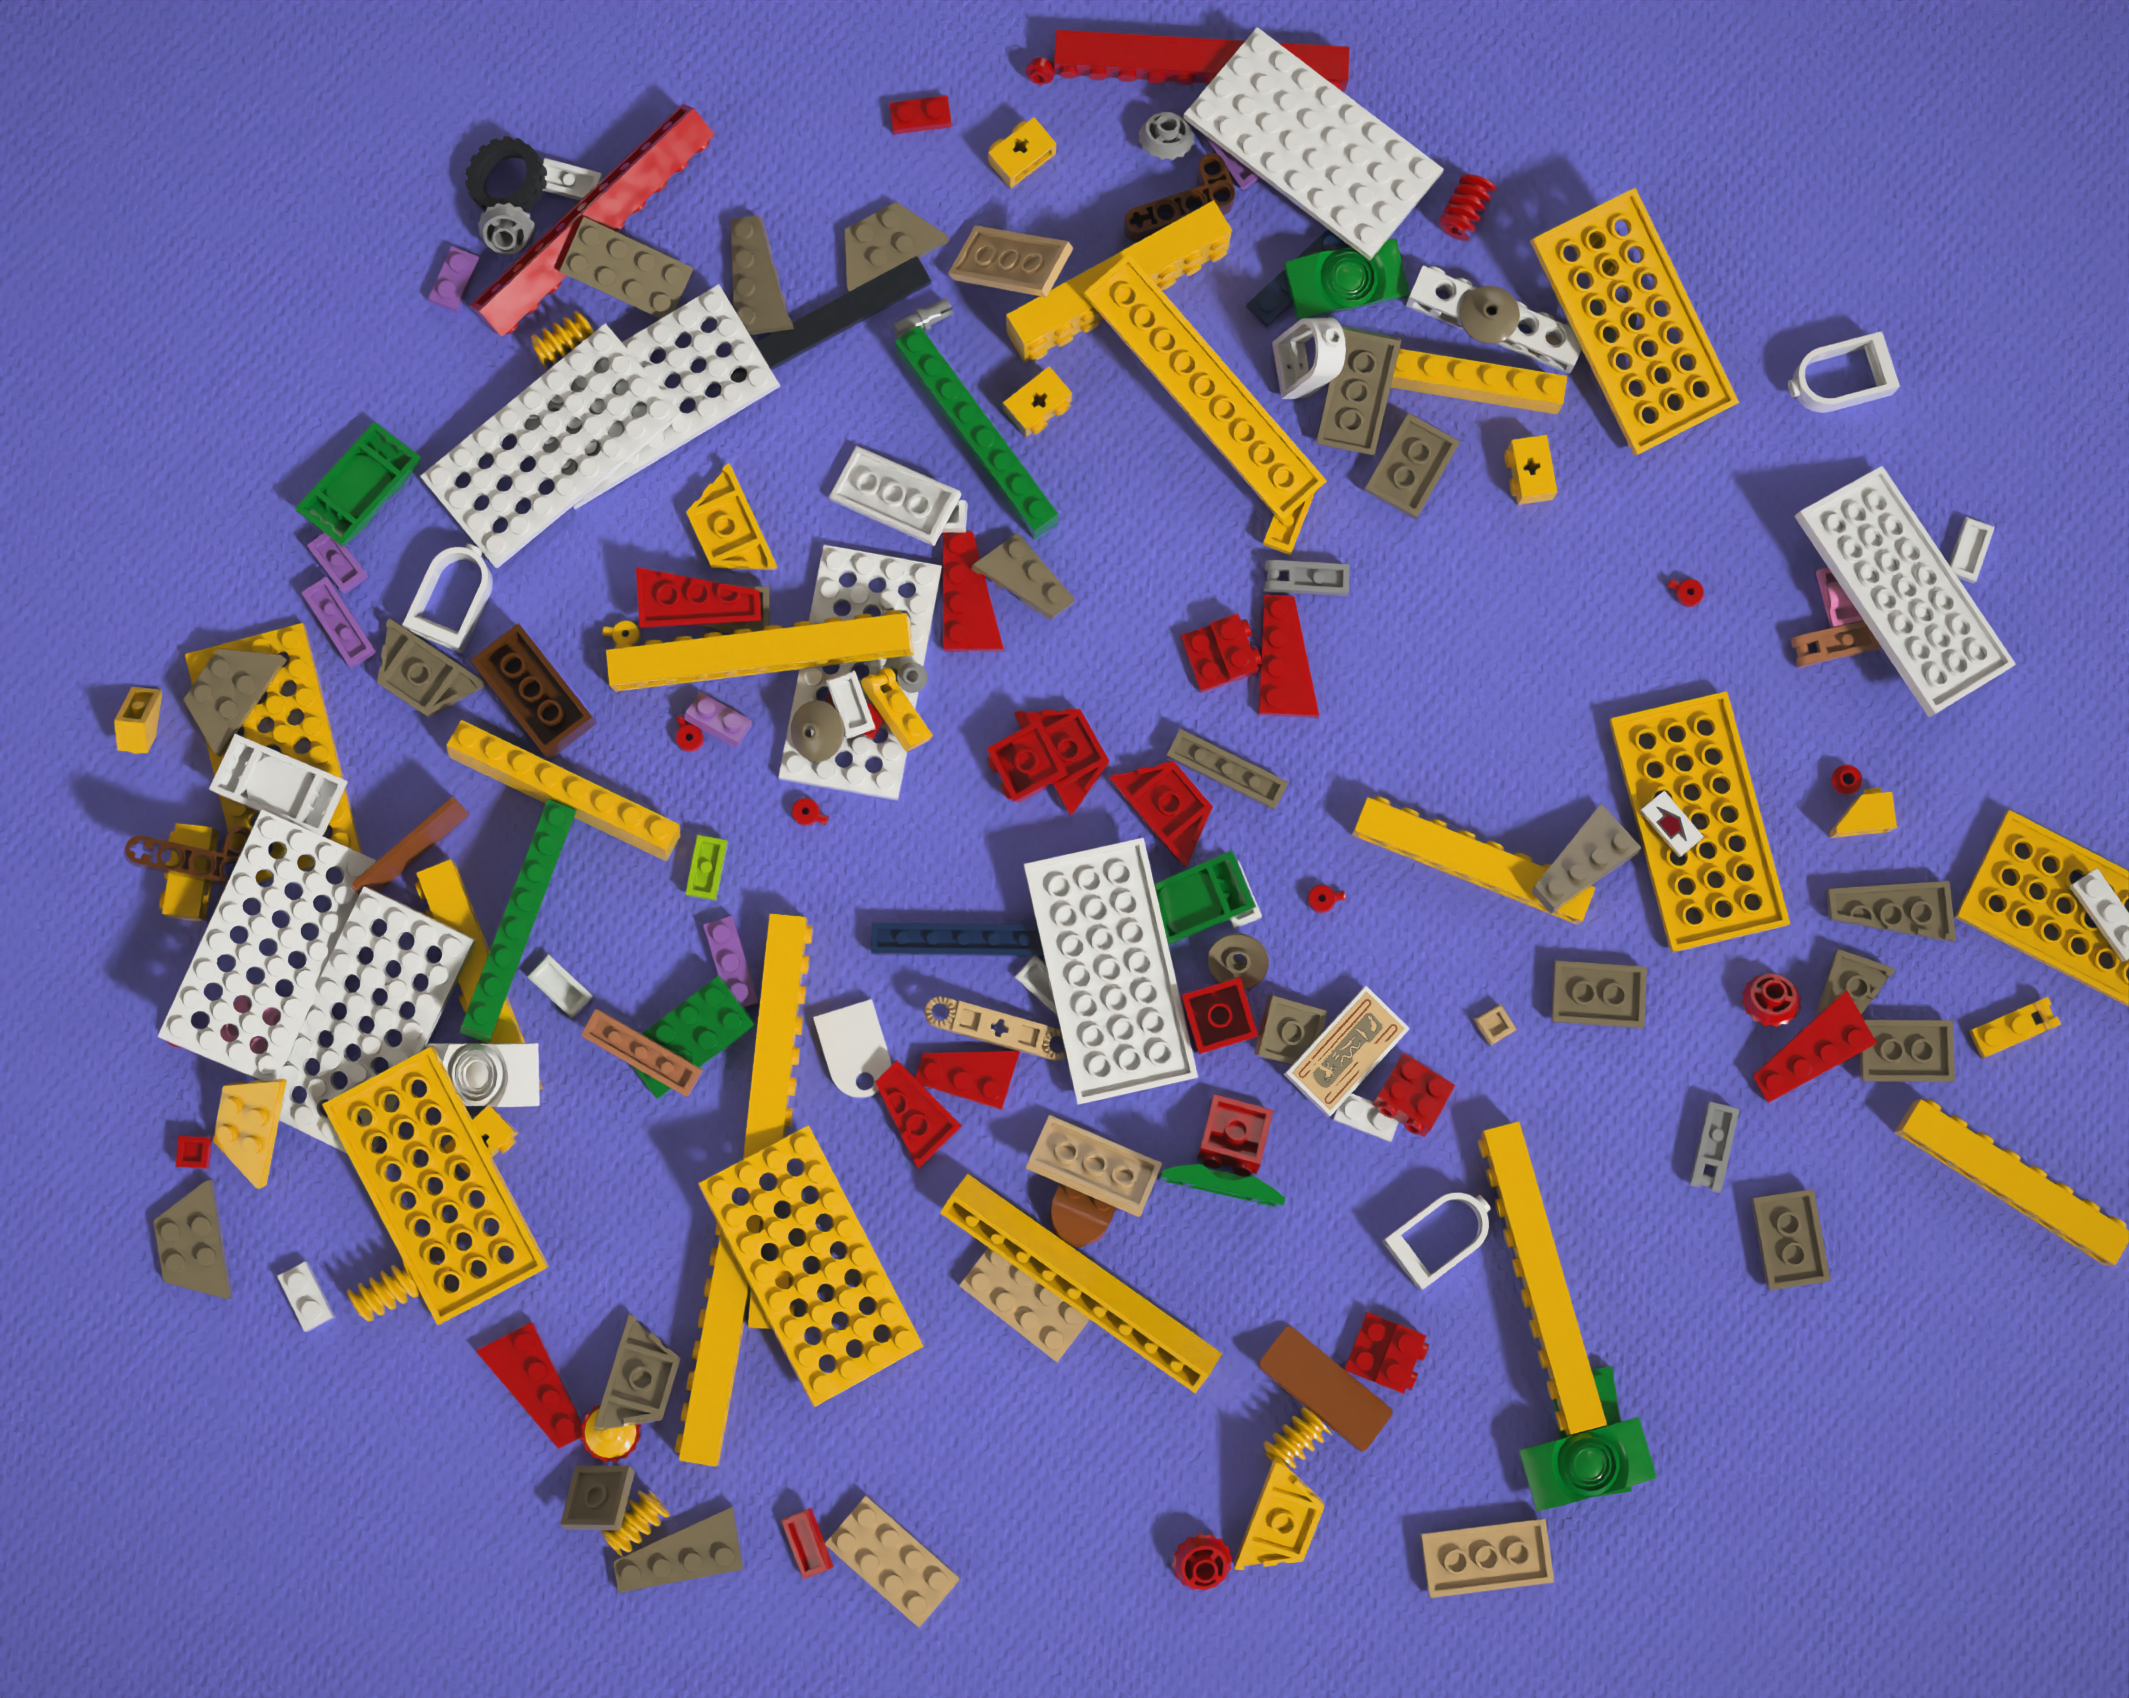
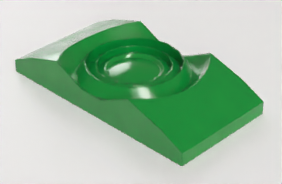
M1396 238L1388 239L1370 261L1354 248L1349 247L1334 251L1318 252L1283 263L1297 321L1303 318L1319 317L1410 296Z
M374 421L296 506L295 511L343 547L366 528L386 500L402 488L421 461V457Z
M1229 851L1154 884L1168 946L1256 908L1234 851Z
M1203 1164L1176 1166L1164 1169L1160 1173L1159 1181L1275 1208H1280L1285 1203L1283 1195L1254 1176L1242 1177L1206 1168Z
M1639 1417L1518 1450L1536 1512L1624 1489L1657 1478Z

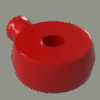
M1671 578L1667 585L1668 588L1676 591L1678 602L1685 607H1694L1703 600L1704 589L1697 580L1686 579L1679 583Z
M685 715L676 718L680 726L675 736L676 744L685 752H694L704 742L703 731L693 724H688L684 720ZM693 736V739L688 741L687 737Z
M810 798L797 800L791 810L792 818L801 826H810L815 822L826 826L829 820V816L820 813V807L817 802ZM808 809L809 813L804 815L802 813L803 810Z
M1326 885L1314 886L1307 896L1309 907L1317 913L1329 912L1334 907L1336 901L1346 900L1344 891L1334 892ZM1323 896L1325 901H1319L1318 897Z

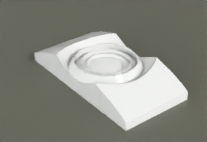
M234 734L209 790L260 812L262 809L318 834V836H323L348 781Z
M427 1043L426 1049L434 1046L465 1106H540L538 1043Z

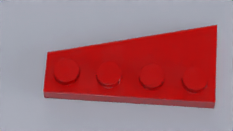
M943 532L944 652L1004 651L985 576L982 573L979 575L971 570L973 564L980 560L973 532Z
M636 567L640 628L762 621L759 590Z
M1264 595L1258 715L1319 718L1320 715L1295 597Z
M1846 989L1828 1007L1820 1011L1816 1015L1817 1017L1804 1029L1802 1028L1795 1034L1790 1042L1783 1048H1780L1752 1074L1768 1103L1877 1044Z
M533 1322L476 1350V1353L558 1449L580 1439L582 1433L580 1425L583 1422Z

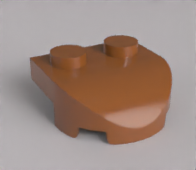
M1060 1183L1048 1211V1221H1050L1055 1231L1054 1235L1072 1247L1082 1248L1087 1244L1099 1242L1104 1237L1116 1207Z

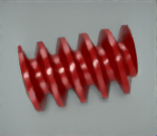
M1462 175L1459 185L1454 189V195L1448 201L1449 205L1444 208V215L1440 216L1438 220L1440 228L1447 235L1461 241L1470 240L1465 232L1474 233L1476 228L1470 222L1479 223L1481 217L1476 212H1485L1486 207L1481 202H1490L1491 197L1486 192L1494 193L1496 186L1478 175Z

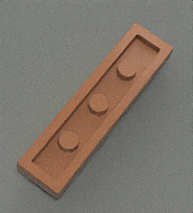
M595 1009L581 1034L585 1039L685 1097H689L704 1070L600 1009Z

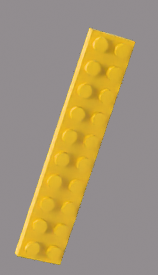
M1129 253L1083 293L1085 298L1280 522L1327 482Z

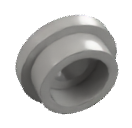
M910 662L904 664L899 669L897 680L899 686L904 691L916 693L926 686L928 676L922 665ZM910 672H915L918 675V679L910 682L907 680V675Z

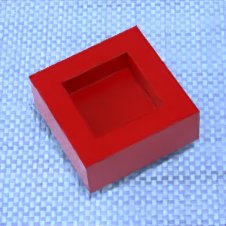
M178 1136L175 1167L209 1169L212 1138Z

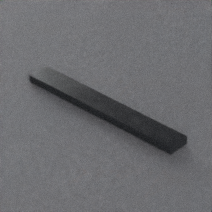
M915 256L793 322L794 329L774 332L756 342L755 345L769 368L773 370L932 284L931 279L919 258ZM743 368L734 370L731 375L732 381L736 383L744 381L747 377V371Z

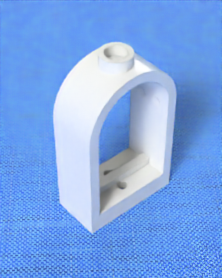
M1335 318L1300 319L1272 342L1281 399L1309 398L1336 378L1343 368L1346 351L1345 337L1340 323ZM1314 336L1316 354L1314 364L1309 371L1304 343Z
M1882 331L1811 351L1796 368L1793 379L1788 381L1790 395L1796 397L1807 409L1819 413L1831 412L1891 396L1900 387ZM1865 349L1877 387L1836 398H1823L1810 390L1805 379L1807 365Z
M467 543L465 548L453 547L446 549L433 559L403 622L405 629L460 654L464 653L491 594L493 585L491 572L481 558L483 552L480 548ZM467 560L476 563L481 568L482 580L459 632L421 617L445 567L455 561Z
M1465 1193L1446 1194L1433 1201L1384 1238L1382 1242L1420 1291L1475 1251L1484 1242L1489 1229L1487 1212L1491 1208L1481 1195L1474 1198ZM1450 1200L1464 1202L1473 1209L1477 1216V1235L1471 1244L1430 1274L1401 1235L1444 1202Z

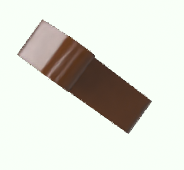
M1214 153L1202 157L1197 175L1199 187L1130 209L1126 213L1124 221V234L1127 239L1132 242H1139L1192 213L1193 211L1186 207L1189 203H1197L1202 207L1214 200L1223 215L1229 213L1234 203L1235 188L1223 158ZM1214 167L1219 173L1208 175L1204 169ZM1224 194L1228 197V200L1218 202L1214 196ZM1166 211L1172 214L1173 217L1169 220H1162L1158 214ZM1137 221L1139 225H1142V228H1138L1133 222Z
M244 826L232 828L224 838L221 853L146 836H135L127 842L124 848V857L129 864L136 867L226 886L229 878L224 873V867L227 864L236 865L242 849L232 846L231 836L241 834L247 840L251 831ZM137 844H142L144 851L153 852L154 846L159 847L155 855V863L150 862L152 855L142 854L140 859L135 858V852L130 851V848H135ZM166 850H172L177 853L179 861L173 866L166 865L162 861L161 854ZM197 857L206 858L210 864L209 870L206 872L196 871L193 867V860Z

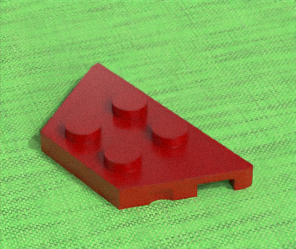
M1081 709L1015 712L1014 717L1021 729L1038 720H1042L1069 775L1057 780L1052 785L1069 816H1071L1108 766L1110 761Z
M1174 761L1110 776L1109 780L1181 866L1185 868L1190 861L1213 806Z

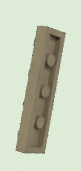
M1179 729L1166 755V758L1274 811L1289 783L1182 729Z

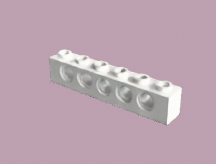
M1422 266L1406 306L1464 330L1460 321L1461 305L1465 297L1476 287L1464 278L1454 279L1445 275V272L1440 268ZM1444 290L1448 292L1450 298L1440 299L1436 295V291ZM1516 301L1520 312L1518 325H1528L1532 333L1524 334L1517 326L1514 333L1508 339L1496 344L1570 375L1582 349L1570 323L1565 325L1557 322L1552 315L1545 312H1533L1527 309L1525 304ZM1493 307L1486 309L1489 315L1497 313ZM1549 334L1557 336L1560 344H1549L1545 336ZM1530 349V350H1533V351H1535V352H1537V353H1536V354H1532V353H1529L1528 350Z

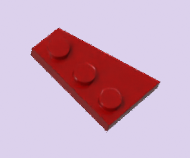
M1020 1051L923 1053L915 1078L924 1087L1002 1110Z
M898 1060L875 1081L917 1169L962 1127Z

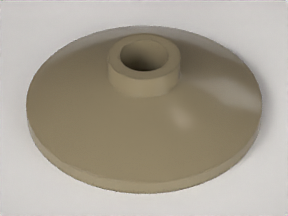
M1482 286L1474 289L1465 297L1460 309V321L1465 332L1474 340L1485 344H1496L1508 339L1516 330L1520 318L1519 307L1514 297L1506 290L1496 286ZM1493 307L1497 314L1489 315L1486 309Z
M820 700L809 701L799 707L791 722V738L794 747L800 755L810 761H825L833 757L839 751L844 739V724L836 708ZM811 727L814 730L813 735H811Z
M1233 933L1219 938L1212 945L1208 954V967L1212 976L1219 983L1241 977L1243 987L1247 989L1263 980L1268 971L1269 956L1265 947L1256 938L1247 934ZM1241 954L1244 956V958L1237 959L1234 955Z

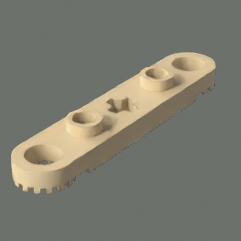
M942 996L932 998L925 1005L924 1018L932 1027L1053 1061H1060L1067 1057L1065 1049L1062 1053L1056 1054L1049 1047L1052 1037H1060L1062 1039L1060 1029ZM935 1004H942L947 1008L948 1016L945 1020L938 1021L931 1014V1009ZM998 1020L1002 1021V1027L1007 1029L1006 1033H1001L999 1037L995 1036V1030L991 1029V1024H997Z

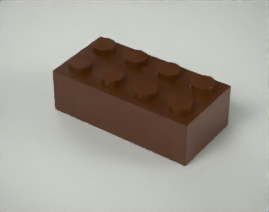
M519 623L470 659L548 761L597 724L592 715Z

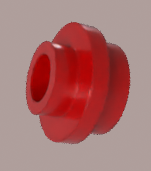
M1040 57L1032 59L1025 71L1027 77L1038 85L1052 82L1055 76L1052 62Z
M1841 765L1832 773L1831 783L1838 793L1851 795L1861 787L1862 776L1856 767ZM1844 774L1851 776V784L1844 783Z

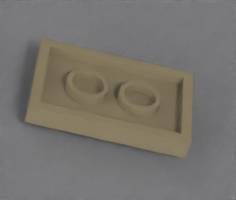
M1408 413L1364 491L1416 520L1459 446L1460 441Z
M1554 961L1551 1023L1643 1029L1645 1026L1647 967Z
M1864 1020L1877 1044L1859 1053L1860 1082H1955L1953 1020Z
M1814 1189L1751 1198L1767 1291L1831 1281Z

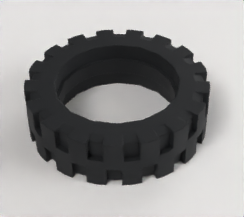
M508 136L503 137V140L495 138L490 140V144L487 146L485 144L478 149L480 152L471 157V165L466 169L468 180H465L466 188L470 191V197L485 212L487 207H494L497 203L503 205L511 203L514 207H521L523 211L527 210L529 212L535 207L533 204L536 200L540 201L543 196L541 192L547 186V181L545 180L547 169L543 165L544 161L528 143L526 144L519 138L515 140ZM509 158L524 160L527 174L524 183L518 191L503 198L489 196L486 182L494 166Z

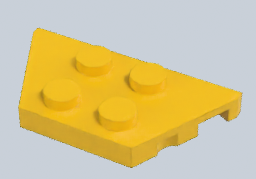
M729 463L723 467L722 473L716 480L707 486L700 499L695 501L686 511L687 516L711 568L775 570L778 568Z
M278 1078L274 1081L254 1080L248 1083L231 1082L222 1088L213 1142L258 1189L267 1185L287 1081L284 1078Z
M1274 1457L1237 1552L1233 1563L1236 1570H1245L1244 1566L1262 1563L1264 1567L1277 1565L1280 1562H1303L1325 1507L1323 1500L1279 1458Z

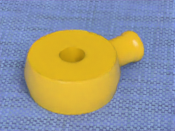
M621 621L614 628L604 626L602 635L611 636L616 645L629 643L633 644L634 647L639 642L640 629L631 621ZM624 633H629L627 637H623Z

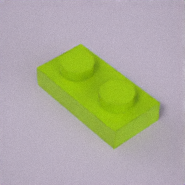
M697 835L685 893L686 896L717 901L728 845L727 840Z

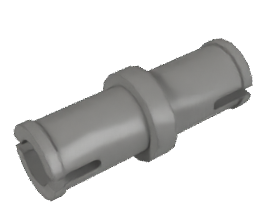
M943 298L941 301L924 309L921 307L915 309L914 314L892 323V327L896 329L894 332L899 339L918 325L924 331L931 329L932 324L952 316L953 310H949L951 305L946 298Z

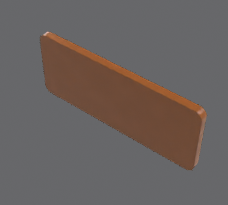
M455 797L450 798L353 881L350 887L358 895H360L364 886L381 892L460 824L469 813Z
M1291 1326L1283 1329L1258 1362L1260 1370L1360 1452H1364L1369 1448L1392 1416L1393 1412L1389 1406Z

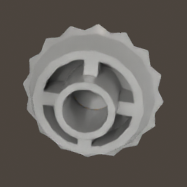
M1161 112L1153 115L1146 123L1142 124V128L1138 132L1140 136L1138 142L1142 144L1143 150L1148 151L1150 156H1157L1161 160L1166 158L1174 160L1176 157H1184L1186 152L1191 151V146L1195 143L1193 139L1194 133L1191 131L1186 120L1172 112Z
M497 203L494 207H487L486 212L480 214V221L477 223L479 227L478 234L483 238V242L493 251L500 254H516L519 251L526 250L527 246L533 243V237L536 234L534 231L535 223L530 220V214L524 212L521 207H514L511 203L505 205Z

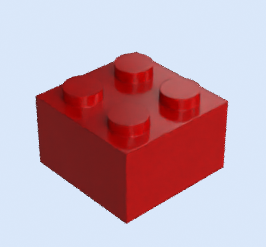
M1241 977L1181 995L1199 1055L1258 1037Z

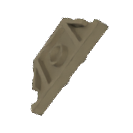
M898 202L845 229L847 292L849 293L915 256L921 258L949 243L948 236Z
M389 618L387 620L385 645H383L381 653L382 663L377 678V683L428 718L485 687L486 683L392 619Z
M217 649L183 700L215 754L220 757L232 741L234 734H237L287 661L283 656Z
M207 1180L153 1220L163 1282L224 1299H231L233 1297L213 1180Z
M628 1315L593 1428L595 1431L661 1421L665 1413L681 1358L671 1349L665 1348L661 1340L652 1332H647L633 1315Z

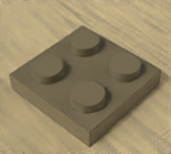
M1268 995L1254 1055L1292 1066L1323 1032L1328 1011Z
M575 1466L560 1525L566 1530H621L635 1470L630 1466Z

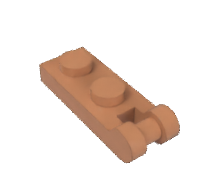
M1865 621L1803 634L1790 639L1792 648H1796L1798 658L1796 663L1798 668L1871 652L1881 648V645ZM1815 643L1818 653L1810 654L1808 644Z

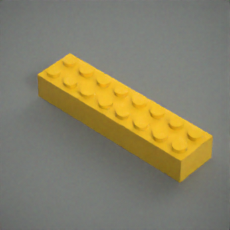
M1213 200L1050 290L1047 297L1039 296L1006 315V333L1024 363L1030 359L1037 361L1048 353V349L1056 345L1062 347L1071 342L1074 338L1073 336L1081 331L1084 333L1090 332L1099 325V321L1104 318L1085 298L1083 293L1128 253L1161 290H1165L1171 287L1176 282L1175 279L1184 274L1190 276L1199 271L1202 267L1201 265L1207 261L1216 262L1223 258L1229 249L1232 229Z

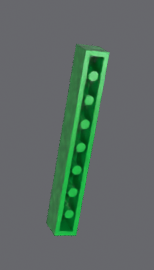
M916 326L895 341L896 353L1031 537L1035 540L1058 524V512L921 326Z
M547 799L463 1020L460 1033L487 1043L490 1042L572 825L576 809Z

